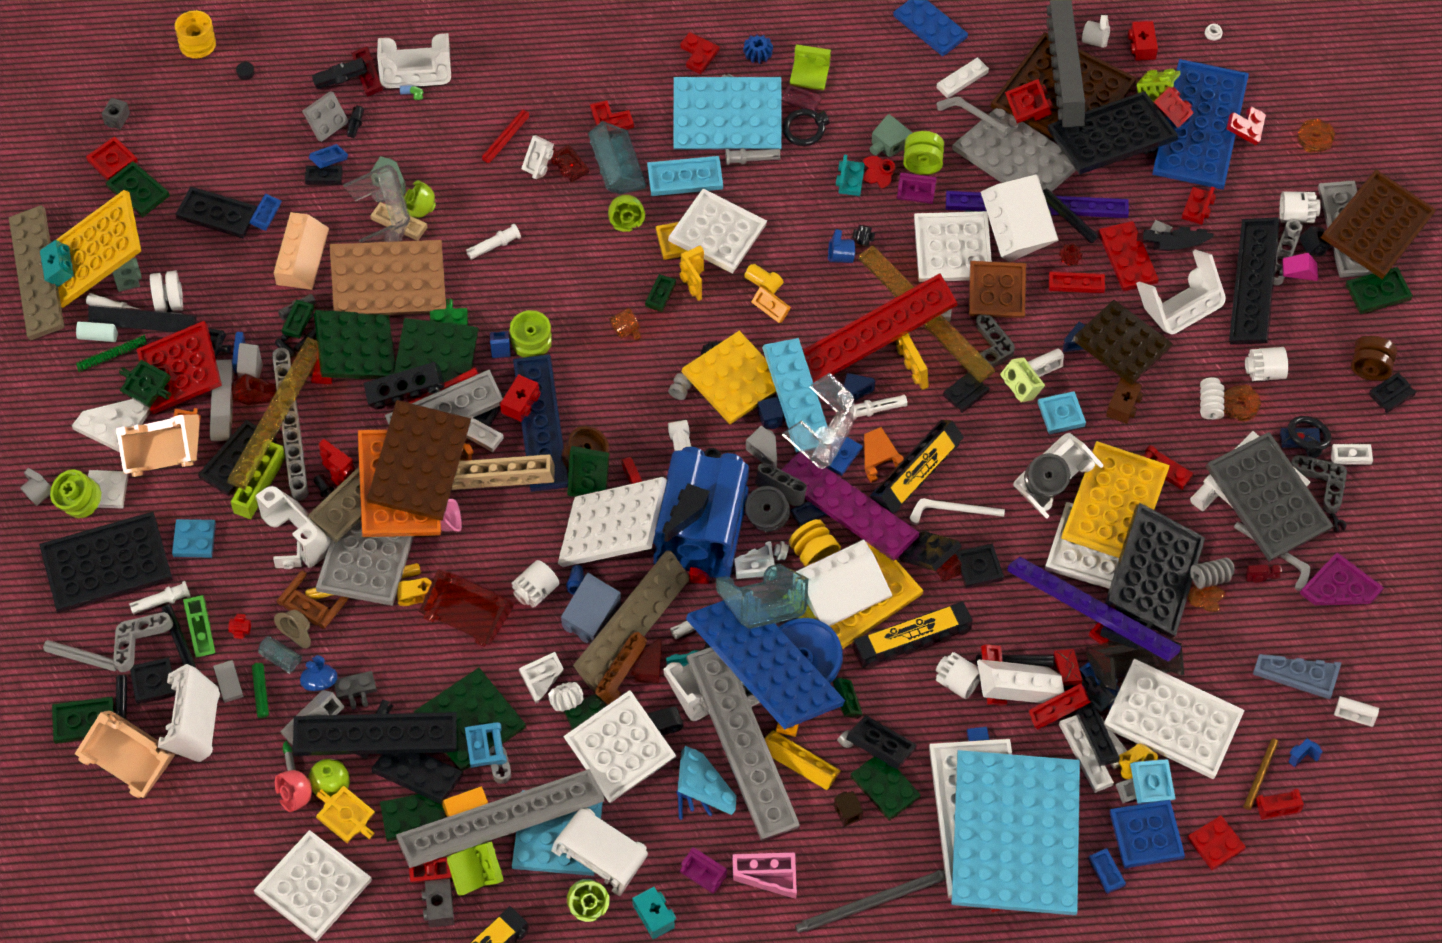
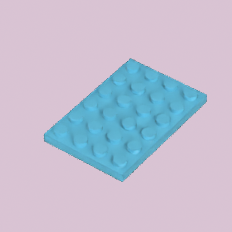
M674 77V150H740L741 148L746 150L779 148L781 150V77Z

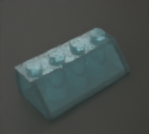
M601 121L588 135L606 189L617 194L645 189L647 185L628 131Z

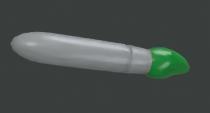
M285 741L283 743V753L285 754L287 770H296L292 747L288 741Z

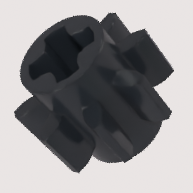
M859 225L858 229L853 230L852 238L856 239V244L869 246L870 241H874L875 232H871L872 227Z

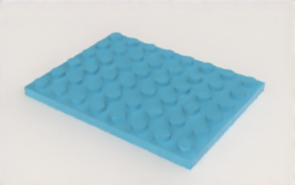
M958 750L951 905L1077 915L1080 760Z

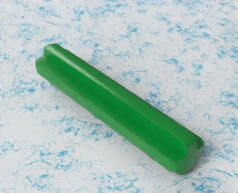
M254 663L252 665L257 717L264 719L269 716L264 665L262 663Z

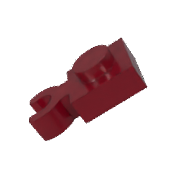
M1268 564L1248 566L1245 574L1246 581L1259 583L1266 581L1267 578L1278 579L1282 569L1281 565H1273L1271 567H1268Z

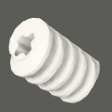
M1206 378L1200 383L1201 417L1213 420L1224 417V385L1220 384L1221 381L1218 378Z

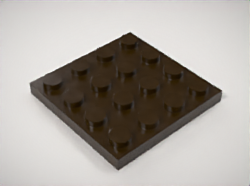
M1115 300L1110 302L1072 339L1131 385L1173 345L1172 342Z

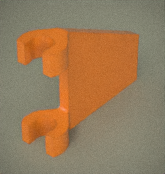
M882 427L864 434L865 472L872 483L878 480L876 476L878 472L874 466L892 459L896 468L904 458L897 452Z

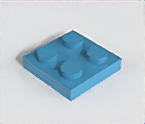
M176 519L172 550L173 557L212 558L216 528L215 520Z

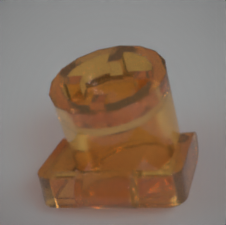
M629 307L609 318L613 329L620 339L631 333L635 341L642 339L639 332L640 325Z

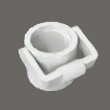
M1101 15L1100 23L1087 21L1082 34L1083 43L1102 48L1107 46L1110 34L1108 15Z

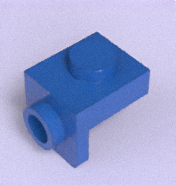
M1307 738L1300 746L1296 744L1291 749L1289 763L1295 767L1307 754L1315 761H1318L1323 751L1317 743Z

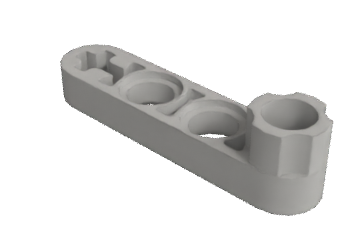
M1297 219L1287 221L1278 245L1275 274L1277 270L1280 273L1278 278L1274 277V285L1282 284L1285 279L1282 265L1277 260L1293 256L1299 240L1302 225ZM1289 245L1292 249L1284 250L1282 246Z

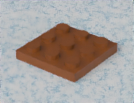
M970 261L969 316H979L981 314L990 315L991 317L1025 318L1026 263Z

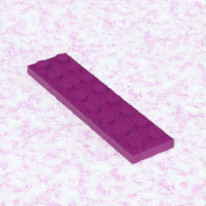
M800 451L781 469L807 485L805 495L807 501L893 561L919 537L917 530L803 451Z

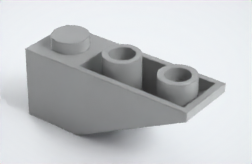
M322 690L296 716L337 715L344 708V705L333 692ZM294 718L280 731L292 746Z

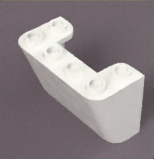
M273 486L265 488L256 495L261 517L269 526L279 527L290 520L298 528L292 535L303 546L302 560L309 568H312L326 557L331 538L308 517L309 513L298 501ZM301 534H303L307 539L301 538Z

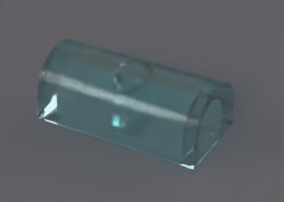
M271 636L265 637L258 648L260 655L288 673H291L302 660L301 655Z

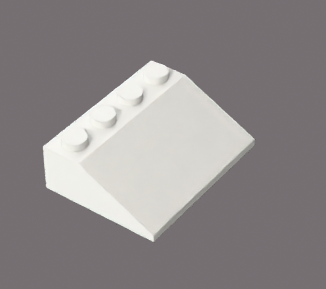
M1037 174L1000 183L981 191L997 246L1003 259L1012 262L1059 241Z
M865 540L795 572V585L816 619L828 626L892 597V593L874 554Z

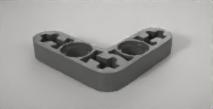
M981 314L976 319V328L991 347L968 360L967 372L972 371L976 376L1010 359L1014 355L1015 350L1013 342L990 315ZM997 333L1000 335V338L992 339L990 335ZM993 355L996 360L988 361L986 356Z
M1302 455L1293 457L1291 461L1292 466L1303 476L1327 481L1323 509L1330 514L1337 513L1342 504L1347 469L1341 464ZM1319 466L1324 471L1316 472L1314 470V467ZM1330 486H1337L1340 491L1334 492L1330 489ZM1331 498H1335L1334 506L1330 505Z

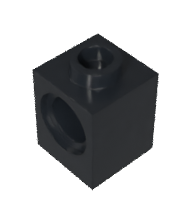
M1311 226L1299 237L1306 252L1312 256L1320 257L1332 246L1321 238L1325 232L1323 228Z

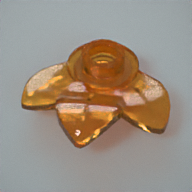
M1194 585V588L1189 591L1188 600L1195 607L1202 606L1206 611L1218 612L1220 607L1217 602L1224 598L1225 592L1217 586L1199 589Z

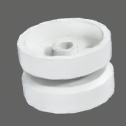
M177 270L167 271L165 275L166 284H164L163 276L160 273L150 274V286L155 311L167 312V301H169L173 312L183 311V293Z

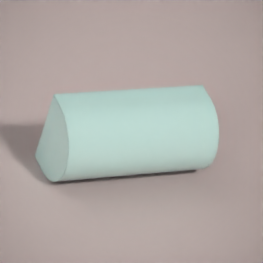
M77 322L76 336L79 340L116 342L118 331L114 324Z

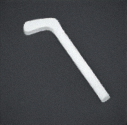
M923 498L916 504L910 516V522L913 525H918L925 508L1004 517L1005 509Z

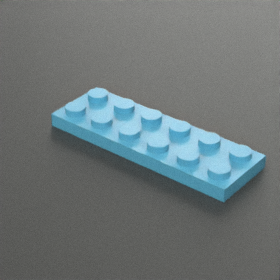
M799 338L765 344L762 349L796 452L831 445L833 441Z

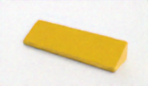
M774 730L764 738L773 759L825 790L830 788L841 771Z

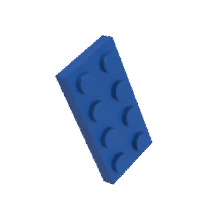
M908 0L893 12V16L942 57L968 38V33L928 0Z

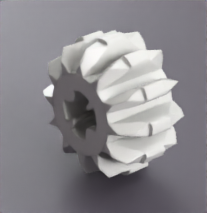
M576 682L563 683L553 688L548 694L550 704L555 711L576 708L584 700L582 689H580Z

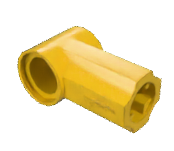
M751 264L745 272L746 279L759 286V288L764 286L773 294L784 283L777 273H768L756 264Z

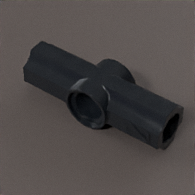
M359 58L348 63H340L329 67L330 69L315 73L312 75V78L318 90L333 84L337 85L349 81L350 78L365 74L368 71L364 59Z

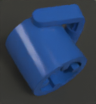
M835 229L828 246L829 262L853 263L855 257L854 240L841 239L842 230Z

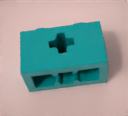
M54 240L40 250L44 280L46 282L56 284L59 287L74 276L68 245Z
M652 887L632 898L633 907L652 939L675 928V914L671 908L667 909L664 904L666 900L661 891L657 892L655 887Z

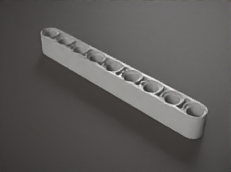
M278 348L273 352V364L289 486L292 497L295 500L301 501L307 498L309 489L292 363L289 351L285 348Z

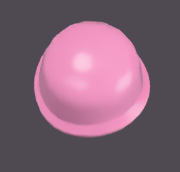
M449 499L443 521L440 520L442 531H461L460 510L458 503L454 499Z

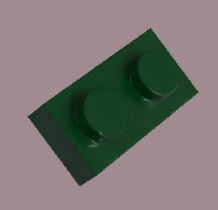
M659 274L645 301V307L663 312L676 285V279Z
M296 299L281 330L282 333L300 339L314 310V305Z
M843 678L835 679L833 681L835 690L845 700L843 706H841L842 713L845 717L858 719L863 714L852 681Z

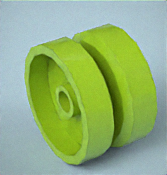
M918 131L907 136L905 139L903 161L905 168L918 175H930L938 172L943 165L944 141L942 137L930 131Z
M527 310L516 315L511 321V345L515 353L525 358L541 356L549 351L552 344L551 324L543 313Z
M73 469L61 473L54 480L50 497L52 503L68 515L75 518H85L98 508L102 492L100 485L81 471Z

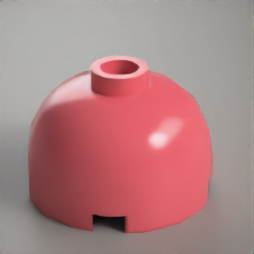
M296 770L284 771L276 775L274 782L276 794L280 793L283 800L279 801L284 809L288 812H293L305 807L310 801L312 794L309 778Z

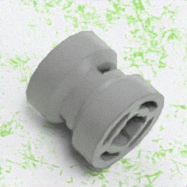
M679 373L675 376L674 384L670 386L668 392L672 397L684 400L688 394L687 390L691 388L692 383L684 374Z

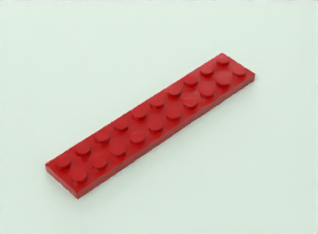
M941 273L805 348L803 353L814 386L956 307L958 303Z

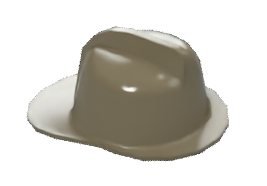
M290 610L286 613H277L275 615V624L283 634L291 638L302 648L310 647L311 639L307 632L310 628V623L300 611Z

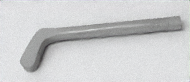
M953 97L937 102L938 111L952 106H960L1003 133L1008 134L1010 132L1009 127L969 104L961 97Z
M1238 521L1234 528L1253 539L1245 525ZM1287 552L1279 557L1300 570L1301 574L1296 582L1295 589L1301 591L1307 584L1310 566Z

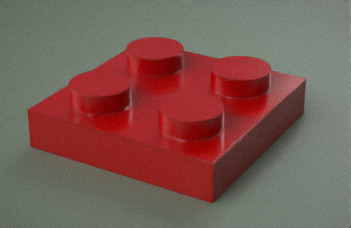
M115 136L86 156L87 161L107 180L111 179L131 162H138L137 157Z
M1221 815L1188 835L1187 838L1212 871L1246 849V846Z

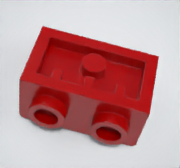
M1166 86L1165 90L1153 103L1179 128L1194 113L1191 110L1192 105L1187 100L1183 101L1179 97L1180 93L1175 87L1170 88Z
M1211 186L1210 192L1192 187L1181 219L1203 225L1204 219H1208L1211 212L1209 206L1210 204L1214 205L1217 196L1214 194L1215 187Z

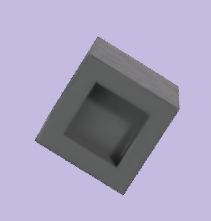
M110 98L102 112L104 124L110 128L120 130L130 115L127 102Z

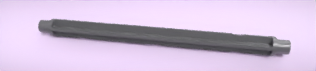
M938 870L820 915L804 919L801 923L795 924V929L797 933L808 932L814 928L936 883L944 882V879H946L945 870Z

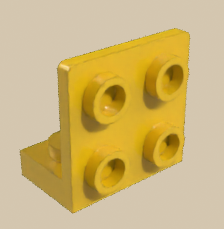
M700 245L682 253L681 262L679 263L681 267V280L688 284L690 294L695 296L698 301L702 300V279L699 274L704 271V250Z

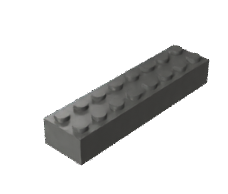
M1050 0V5H1046L1047 16H1049V18H1046L1047 28L1050 29L1048 31V41L1052 42L1050 43V54L1054 55L1051 57V65L1055 68L1053 70V80L1057 81V83H1054L1055 94L1059 95L1056 96V104L1060 108L1058 109V120H1062L1063 127L1084 126L1085 98L1072 0Z

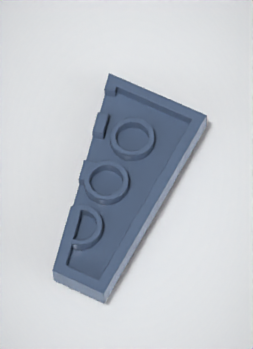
M1259 654L1253 675L1331 699L1342 662L1325 663L1323 660L1305 661L1303 658L1286 659L1283 656Z

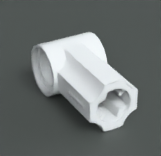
M687 420L668 423L669 436L673 440L674 450L678 451L685 447H691Z

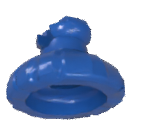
M316 655L312 658L314 662L308 661L306 663L307 669L302 672L300 677L301 686L308 691L328 689L336 683L338 677L337 672L331 666L324 664V658Z

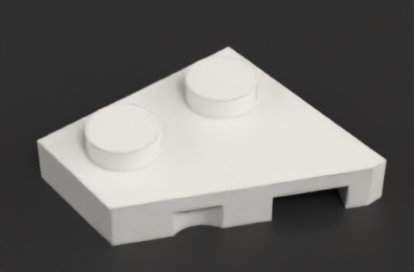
M771 541L766 542L765 546L758 550L754 548L747 554L734 559L737 579L775 575Z
M555 652L519 668V672L535 703L542 699L564 671Z

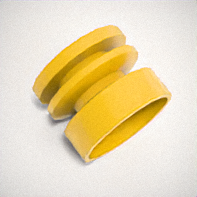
M196 10L183 13L177 18L175 31L182 54L190 58H202L214 51L216 39L209 15Z
M815 519L802 525L789 539V546L796 555L800 556V561L805 567L841 549L839 543L832 535H829V530L820 519Z

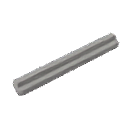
M50 640L44 643L43 649L45 652L111 671L117 670L112 658Z

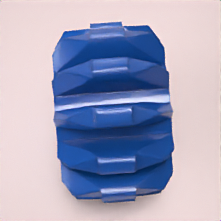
M756 34L755 37L750 35L749 39L745 40L743 52L747 60L751 59L752 63L758 61L760 64L761 61L767 62L768 58H771L773 45L770 38H765V35L760 37Z

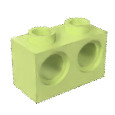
M1024 357L1012 359L1000 374L1006 385L1010 387L1020 402L1034 400L1045 386Z

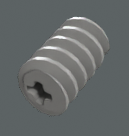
M1226 557L1191 566L1190 574L1196 587L1202 589L1211 585L1215 586L1224 582H1230L1235 569L1233 562Z

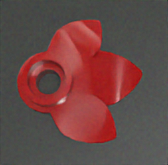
M869 156L863 159V163L868 168L863 176V181L870 184L877 182L881 189L887 187L891 183V176L896 170L895 163L890 159L882 160L878 156ZM887 166L889 170L886 171L883 167Z

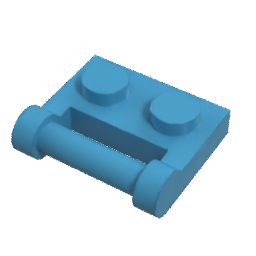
M501 723L465 727L471 768L491 764L501 765L507 762L500 731H502ZM488 732H491L493 735L496 754L493 756L489 754L486 735Z

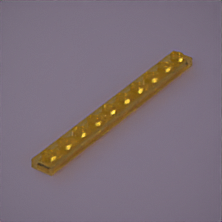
M871 246L859 255V260L895 297L914 288L874 246ZM942 315L924 324L928 331L979 383L995 372V369Z
M309 337L305 340L231 472L227 483L246 490L319 358L316 340Z

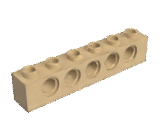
M551 455L460 461L452 490L554 483L555 465Z

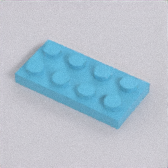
M719 156L647 162L651 196L701 192L702 189L707 191L723 189Z

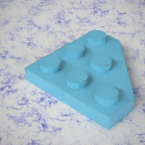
M685 746L681 751L678 792L732 815L736 810L737 796L703 753Z

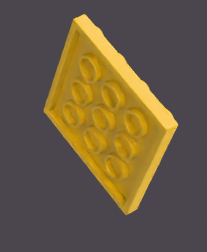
M740 330L684 366L681 371L729 424H732L756 408L758 401L769 399L777 393L766 358Z

